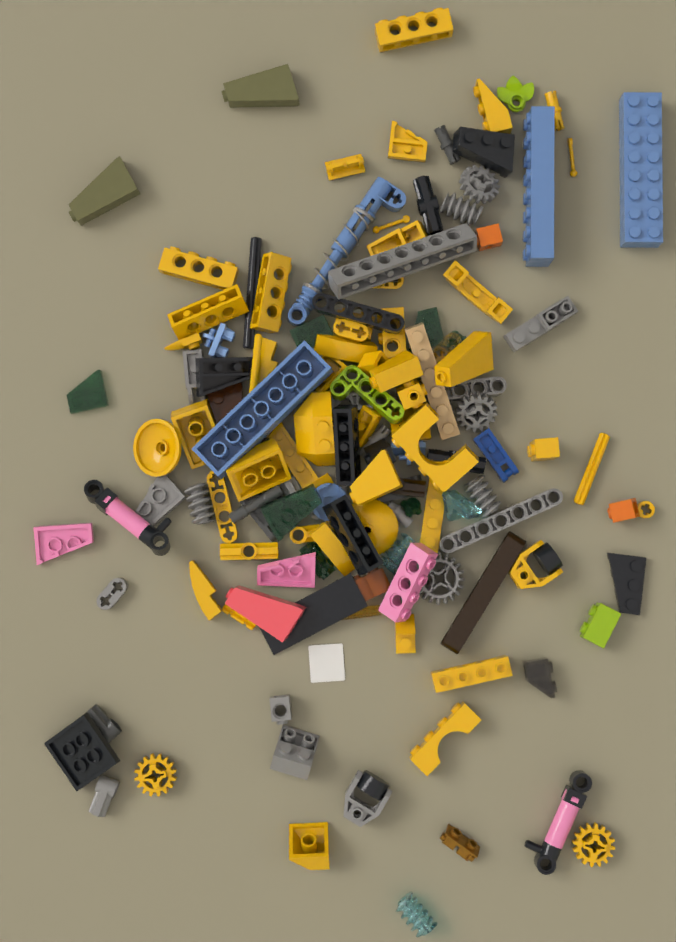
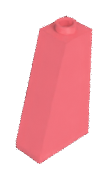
M240 585L231 588L226 594L228 599L225 604L282 643L288 638L306 609L303 605Z

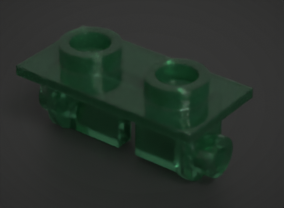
M308 542L299 550L301 552L300 555L316 552L315 573L319 578L321 577L324 580L336 570L332 561L325 557L317 543Z

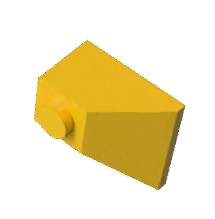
M328 822L289 824V860L309 870L330 869Z

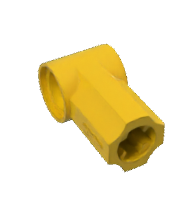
M320 524L295 526L289 532L290 539L296 544L313 542L314 540L309 533ZM295 530H302V539L295 540L293 532Z

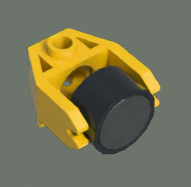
M539 540L518 555L508 574L518 589L542 587L563 573L560 568L563 564L554 549L547 542L544 543L542 540ZM533 552L542 569L548 574L546 577L538 578L535 576L526 562L530 553ZM522 572L525 573V578H524V579H522V578L520 577V574H521Z

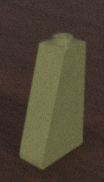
M288 64L223 83L225 90L221 91L224 102L228 101L230 108L296 107L300 105Z
M120 156L68 204L71 209L69 214L74 222L78 221L82 226L140 195Z

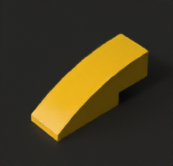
M416 220L401 229L398 228L368 244L366 247L370 256L419 240L428 235L422 222Z
M317 334L314 350L319 355L360 363L365 353L377 351L378 346L374 342L369 341L361 343L338 336Z
M263 337L258 376L259 383L279 365L278 362L272 361L278 346L277 342Z
M322 522L309 533L344 577L355 569L341 541L325 522Z
M195 560L189 562L192 587L203 613L210 621L222 612V608L212 597L217 589Z

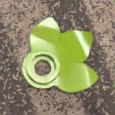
M514 75L507 81L506 87L497 88L499 100L506 103L512 112L522 111L525 108L526 102L534 94V84L532 82L522 86ZM518 101L519 105L515 106L513 102Z

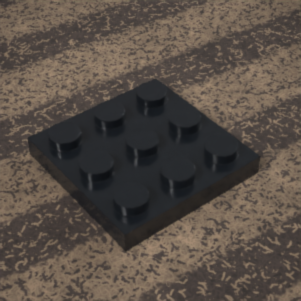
M88 712L44 743L76 791H79L121 761Z

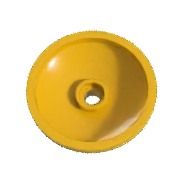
M151 419L145 422L138 429L133 444L134 457L139 468L150 476L159 477L169 474L177 466L182 450L181 439L177 429L170 422L163 419Z
M377 499L362 506L357 505V502L352 504L364 528L370 527L371 532L367 534L378 554L386 552L396 541L399 531L398 520L394 511L386 503Z

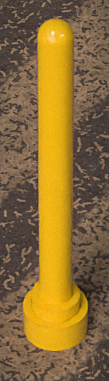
M259 333L254 338L249 393L258 385L262 335Z

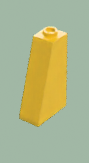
M472 332L434 366L436 385L453 387L494 370L491 332Z

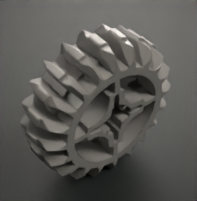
M440 552L436 562L445 563L446 565L438 572L430 570L428 575L432 579L431 584L427 589L423 586L419 593H425L422 596L423 600L430 596L429 603H432L435 598L437 605H440V599H443L444 604H447V597L454 601L455 598L452 594L460 595V592L456 590L457 587L460 589L464 588L463 585L459 584V581H465V578H459V574H463L464 570L457 571L461 564L453 565L456 558L453 557L448 561L449 554H445L444 559H441L442 554ZM450 568L454 573L453 586L446 579ZM433 574H442L444 578L443 581L447 585L441 582H438L436 584L434 582L435 579ZM440 585L449 590L441 595L432 594L433 590Z

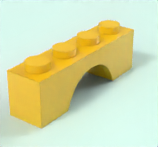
M464 702L455 704L450 710L452 713L447 718L444 716L437 723L439 727L434 732L432 730L429 731L423 738L425 741L420 746L417 744L410 751V760L426 776L441 763L438 757V745L441 739L446 734L454 731L469 734L481 721V718Z

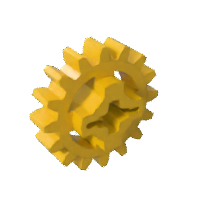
M152 753L150 754V759L147 756L143 757L144 763L138 762L137 765L140 768L135 769L134 772L138 776L134 780L140 782L137 788H144L143 794L146 791H150L149 795L152 797L154 792H156L159 797L161 791L165 794L168 793L167 787L173 788L174 784L171 781L177 780V777L173 776L177 769H172L174 762H167L168 756L163 759L162 753H159L157 757ZM159 763L163 764L166 768L161 767ZM147 764H150V765H149V771L143 773L144 768L146 767V765H147ZM154 770L157 774H161L157 779L151 775ZM168 777L166 784L162 786V779Z
M595 822L593 827L586 823L585 829L581 826L579 827L580 833L574 832L577 839L571 841L576 845L572 850L573 852H578L576 858H582L581 862L584 865L589 862L590 867H593L594 863L601 867V861L608 863L607 856L613 857L610 850H615V847L611 845V843L615 842V839L609 837L612 833L609 830L605 831V826L601 825L598 828V824ZM599 833L604 836L606 842L600 840ZM595 841L597 845H594L593 848H591L590 844H593ZM581 847L587 849L588 856L583 854Z

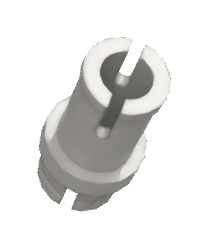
M394 501L388 504L394 511L397 520L407 528L414 519L401 509L402 506L396 505Z

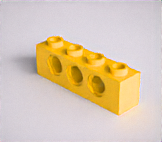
M436 8L432 12H418L408 17L403 15L390 21L384 19L375 24V35L379 52L452 37L453 34L449 8ZM433 22L436 26L430 27L427 24ZM415 26L418 30L411 31L409 27ZM397 30L399 34L393 35L391 31Z
M170 246V249L164 247L158 267L162 274L220 290L234 286L239 274L238 267H235L234 263L227 261L220 263L217 262L216 258L209 256L205 259L191 251L188 254L183 253L181 249ZM179 260L186 261L183 267L176 266ZM203 265L204 269L202 272H195V267ZM215 270H221L222 275L220 277H214L213 272Z
M273 252L263 254L250 323L251 329L266 333H277L282 324L281 314L285 307L284 297L288 290V275L292 269V258ZM274 271L277 273V279L274 277ZM271 290L274 292V297L271 296ZM268 308L270 309V312H271L270 316H269L268 313H267V309H268Z
M238 284L171 312L167 316L178 340H181L245 314L249 310Z
M404 307L381 308V310L399 314L404 318ZM377 315V323H380L382 317ZM392 320L390 322V324H393L396 327V329L401 326L398 320ZM405 323L402 331L398 334L384 331L378 333V342L382 344L383 353L388 359L406 350ZM395 343L398 349L391 352L387 349V345Z
M506 655L431 672L436 693L513 676L509 658Z

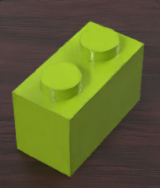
M597 602L596 605L593 604L588 612L590 617L587 622L582 624L579 632H581V638L601 648H605L621 613Z

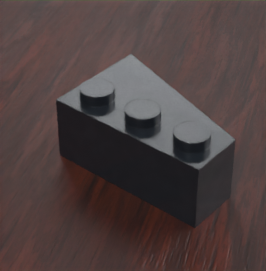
M460 127L453 134L452 152L471 162L475 161L483 165L485 169L489 168L505 178L513 172L515 135Z
M253 357L195 358L196 396L202 397L250 379Z

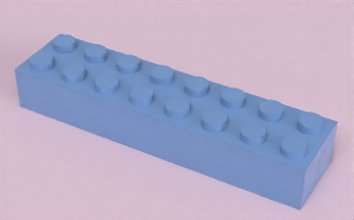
M624 92L619 99L620 248H658L663 243L662 92Z
M531 106L529 113H526V119L523 121V131H526V138L523 139V149H526V155L523 157V168H526V173L523 175V186H526V191L523 194V205H526L525 212H523V224H526L525 231H523V242H526V246L523 249L522 258L523 261H526V267H549L554 259L555 106Z
M304 340L214 426L192 450L219 478L223 479L227 475L226 470L258 445L311 392L333 373L332 368Z

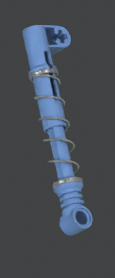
M381 177L376 178L361 203L354 207V213L347 224H343L345 227L337 239H333L335 242L331 246L333 250L331 255L323 253L327 261L321 270L314 268L318 273L312 283H304L301 287L302 295L298 296L299 299H296L297 303L292 305L287 314L288 322L291 325L300 326L305 322L310 314L309 311L313 310V297L318 293H322V291L329 290L327 282L328 271L338 268L337 265L340 261L349 260L350 252L359 245L358 240L363 232L368 231L369 223H373L376 219L375 214L381 205L391 212H398L403 208L406 202V196L403 191ZM391 191L394 194L387 202L385 199ZM395 198H398V202L394 204L393 200ZM371 202L373 205L368 210V212H366L365 209ZM362 219L357 229H355L354 226L356 225L358 220ZM326 283L328 288L322 289V287ZM295 311L300 312L302 319L294 320L292 313Z

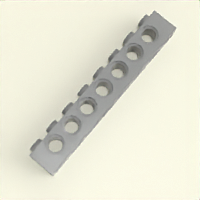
M465 223L329 270V287L338 300L475 252L477 251V235Z

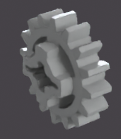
M473 165L472 168L468 166L461 174L459 183L462 184L460 190H465L463 195H469V200L475 199L477 204L480 201L483 204H486L487 201L491 202L499 193L498 190L500 188L497 185L499 179H494L495 173L490 174V169L484 170L483 165H480L479 168L476 165Z
M477 391L476 395L469 392L470 397L468 398L462 396L464 401H458L459 407L455 408L456 418L461 427L465 425L467 431L472 428L473 432H476L477 428L483 431V426L489 428V422H495L494 416L498 415L496 411L497 406L492 397L488 398L487 393L481 396L480 392Z

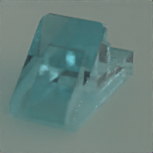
M457 490L442 493L448 521L458 520L461 517L465 519L480 517L482 510Z

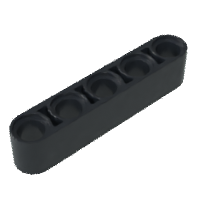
M324 293L316 294L312 300L313 309L320 314L357 322L366 327L391 334L400 333L404 327V318L399 314L346 299L338 300L337 297ZM324 299L327 304L320 308L317 307L316 301ZM337 304H342L345 307L342 313L334 310ZM360 309L364 315L361 318H356L353 316V311ZM373 315H380L382 321L374 323L371 317ZM398 320L401 326L394 329L391 327L390 322Z

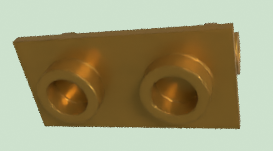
M448 824L446 832H443L439 838L442 840L441 843L451 850L458 846L459 848L456 853L466 861L472 862L478 857L480 846L474 840L463 835L458 828Z

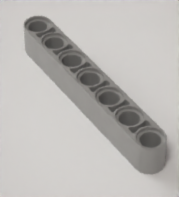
M556 488L542 492L440 539L439 549L444 553H452L559 505L563 500V494ZM551 492L557 495L555 503H552L548 498ZM533 500H537L540 503V508L537 511L531 508ZM515 508L522 510L523 514L520 519L513 515ZM497 516H503L505 519V524L502 527L496 524ZM481 523L488 527L486 534H481L478 531V526ZM463 531H467L470 534L468 542H463L460 538ZM446 539H450L453 542V547L450 550H446L443 547V542Z

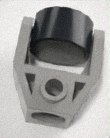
M358 770L345 791L344 817L362 827L379 816L392 793V790L388 788L389 784L367 770H364V772ZM357 786L366 794L380 800L379 803L372 807L354 796L355 787ZM359 810L360 813L355 814L354 811Z

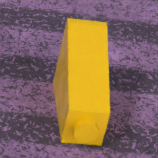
M405 350L370 370L371 377L369 382L373 389L382 393L424 374L418 357Z
M385 449L380 451L350 486L352 492L349 494L353 503L357 502V505L362 506L403 487L388 451Z

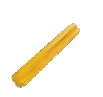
M605 433L599 434L577 490L574 503L578 505H584L610 439V436Z

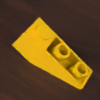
M480 78L477 79L473 92L475 98L479 100V115H483V130L511 134L513 127L508 109Z

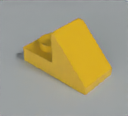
M411 614L404 622H395L396 654L416 653L414 614Z

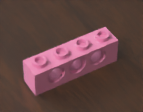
M410 543L378 611L394 622L406 621L411 615L414 603L419 599L422 587L427 583V576L435 566L438 554L422 543Z

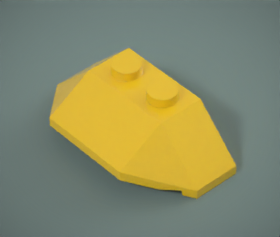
M331 391L311 392L293 415L297 453L316 466L335 465Z

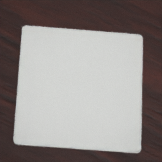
M342 643L308 646L311 683L345 680Z

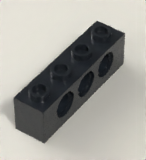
M338 405L332 409L337 485H352L361 474L358 405Z
M347 495L322 507L359 576L384 564Z

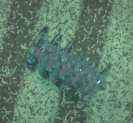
M405 533L401 534L403 540L396 539L398 546L391 545L393 552L385 551L388 557H380L384 563L382 565L394 576L396 574L395 569L398 570L410 543H416Z
M409 892L398 902L396 913L403 911L400 918L408 917L405 924L413 923L411 931L418 929L416 934L418 938L430 933L437 926V922H433L432 916H427L428 911L426 909L422 910L423 905L421 903L417 904L418 899L416 897L412 898L413 893Z

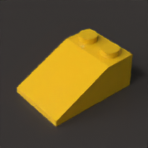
M208 399L171 412V420L180 435L181 445L191 469L206 465L192 448L217 425Z
M275 438L256 445L226 470L238 502L292 479Z

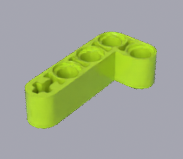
M355 365L347 366L331 383V396L335 400H344L354 391L390 423L399 424L404 419L403 406L386 391L380 393L373 388L369 392L362 391V386H371L369 382L370 377ZM349 373H355L357 374V377L351 380L347 377V375ZM338 386L345 389L340 394L334 392V389ZM382 397L386 400V403L379 405L376 403V399ZM392 411H393V412L399 411V416H398V415H394V417H393V416H392Z

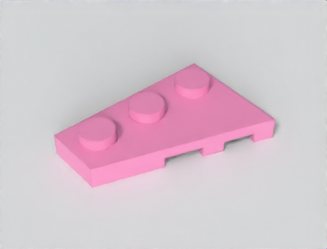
M92 523L33 527L37 565L94 542Z
M316 552L258 565L257 585L315 588Z

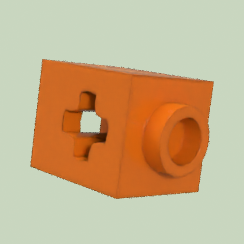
M499 223L476 228L475 234L477 235L479 251L502 245L503 239Z
M636 498L609 504L608 515L613 520V523L640 517Z

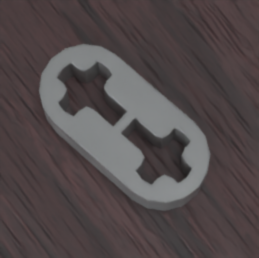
M115 578L97 597L96 602L100 609H111L128 589L126 580ZM115 582L123 583L121 586L123 588L122 591L117 590L115 593H113V590L116 588V586L114 585ZM111 594L112 597L109 599L110 605L106 604L103 606L102 597L107 598Z

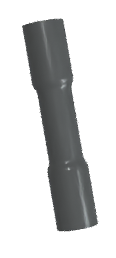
M279 485L228 515L233 524L247 517L251 512L284 494Z

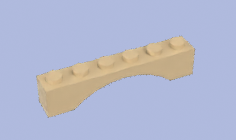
M421 322L407 327L405 332L412 353L419 359L424 374L420 377L428 393L427 397L430 406L439 415V420L436 424L441 439L444 440L459 435L460 432L445 387L435 383L434 366L437 363L424 324Z

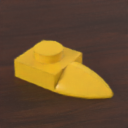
M196 333L178 340L164 349L180 350L185 348L195 350L200 347L203 340L201 335Z

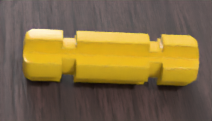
M226 604L223 606L222 611L224 613L230 614V617L241 624H245L250 630L255 628L256 624Z

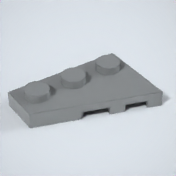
M167 475L159 476L151 484L147 495L135 512L152 526H155L184 501L186 497Z

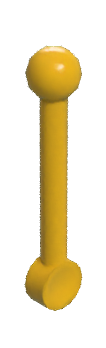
M568 138L567 143L571 162L570 175L575 177L577 176V171L574 164L573 140Z
M405 215L400 220L380 227L374 226L372 230L374 233H379L380 230L403 222L408 223L410 217Z

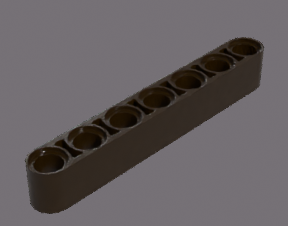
M511 531L507 533L440 643L442 646L455 654L460 652L522 551L526 540Z

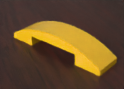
M454 261L443 274L444 278L483 313L499 324H502L513 309L502 299L495 297L469 275L470 272L457 261Z

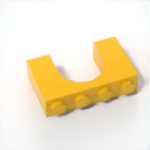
M425 402L423 406L419 407L392 432L391 440L396 447L403 448L406 452L405 456L411 462L415 461L419 465L418 470L424 476L428 475L432 479L431 483L437 490L441 489L445 492L479 462V457L466 444L444 461H433L423 455L419 447V440L423 433L439 420L438 413Z

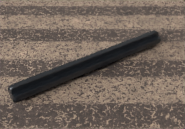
M259 237L251 238L246 297V305L249 312L245 313L243 348L245 349L254 348L255 329L250 328L260 274L262 239Z

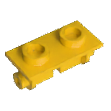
M361 154L325 162L329 181L365 172L364 159Z

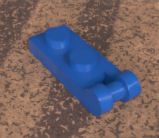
M489 428L472 439L503 483L511 475L519 473L518 468ZM506 463L508 469L503 471L501 466Z

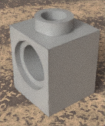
M290 694L270 697L271 719L277 725L287 724L288 720L292 719ZM278 705L285 706L286 713L284 715H279L276 712Z

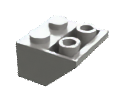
M283 725L270 769L307 780L320 736Z

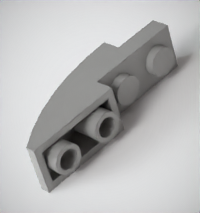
M566 296L503 337L512 351L516 352L576 314L578 310L569 296Z

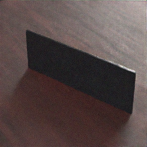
M350 573L295 602L305 606L306 609L283 643L260 628L273 655L368 605Z

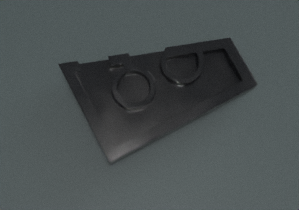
M607 553L619 613L640 615L646 558Z

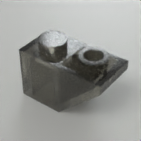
M545 657L522 661L526 681L550 698H555L554 692H557L555 680L552 681L551 673H553L552 662H548V659Z

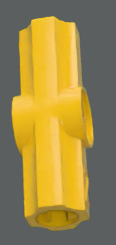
M278 542L220 544V560L279 559ZM247 546H252L255 550L251 557L246 556L244 553Z

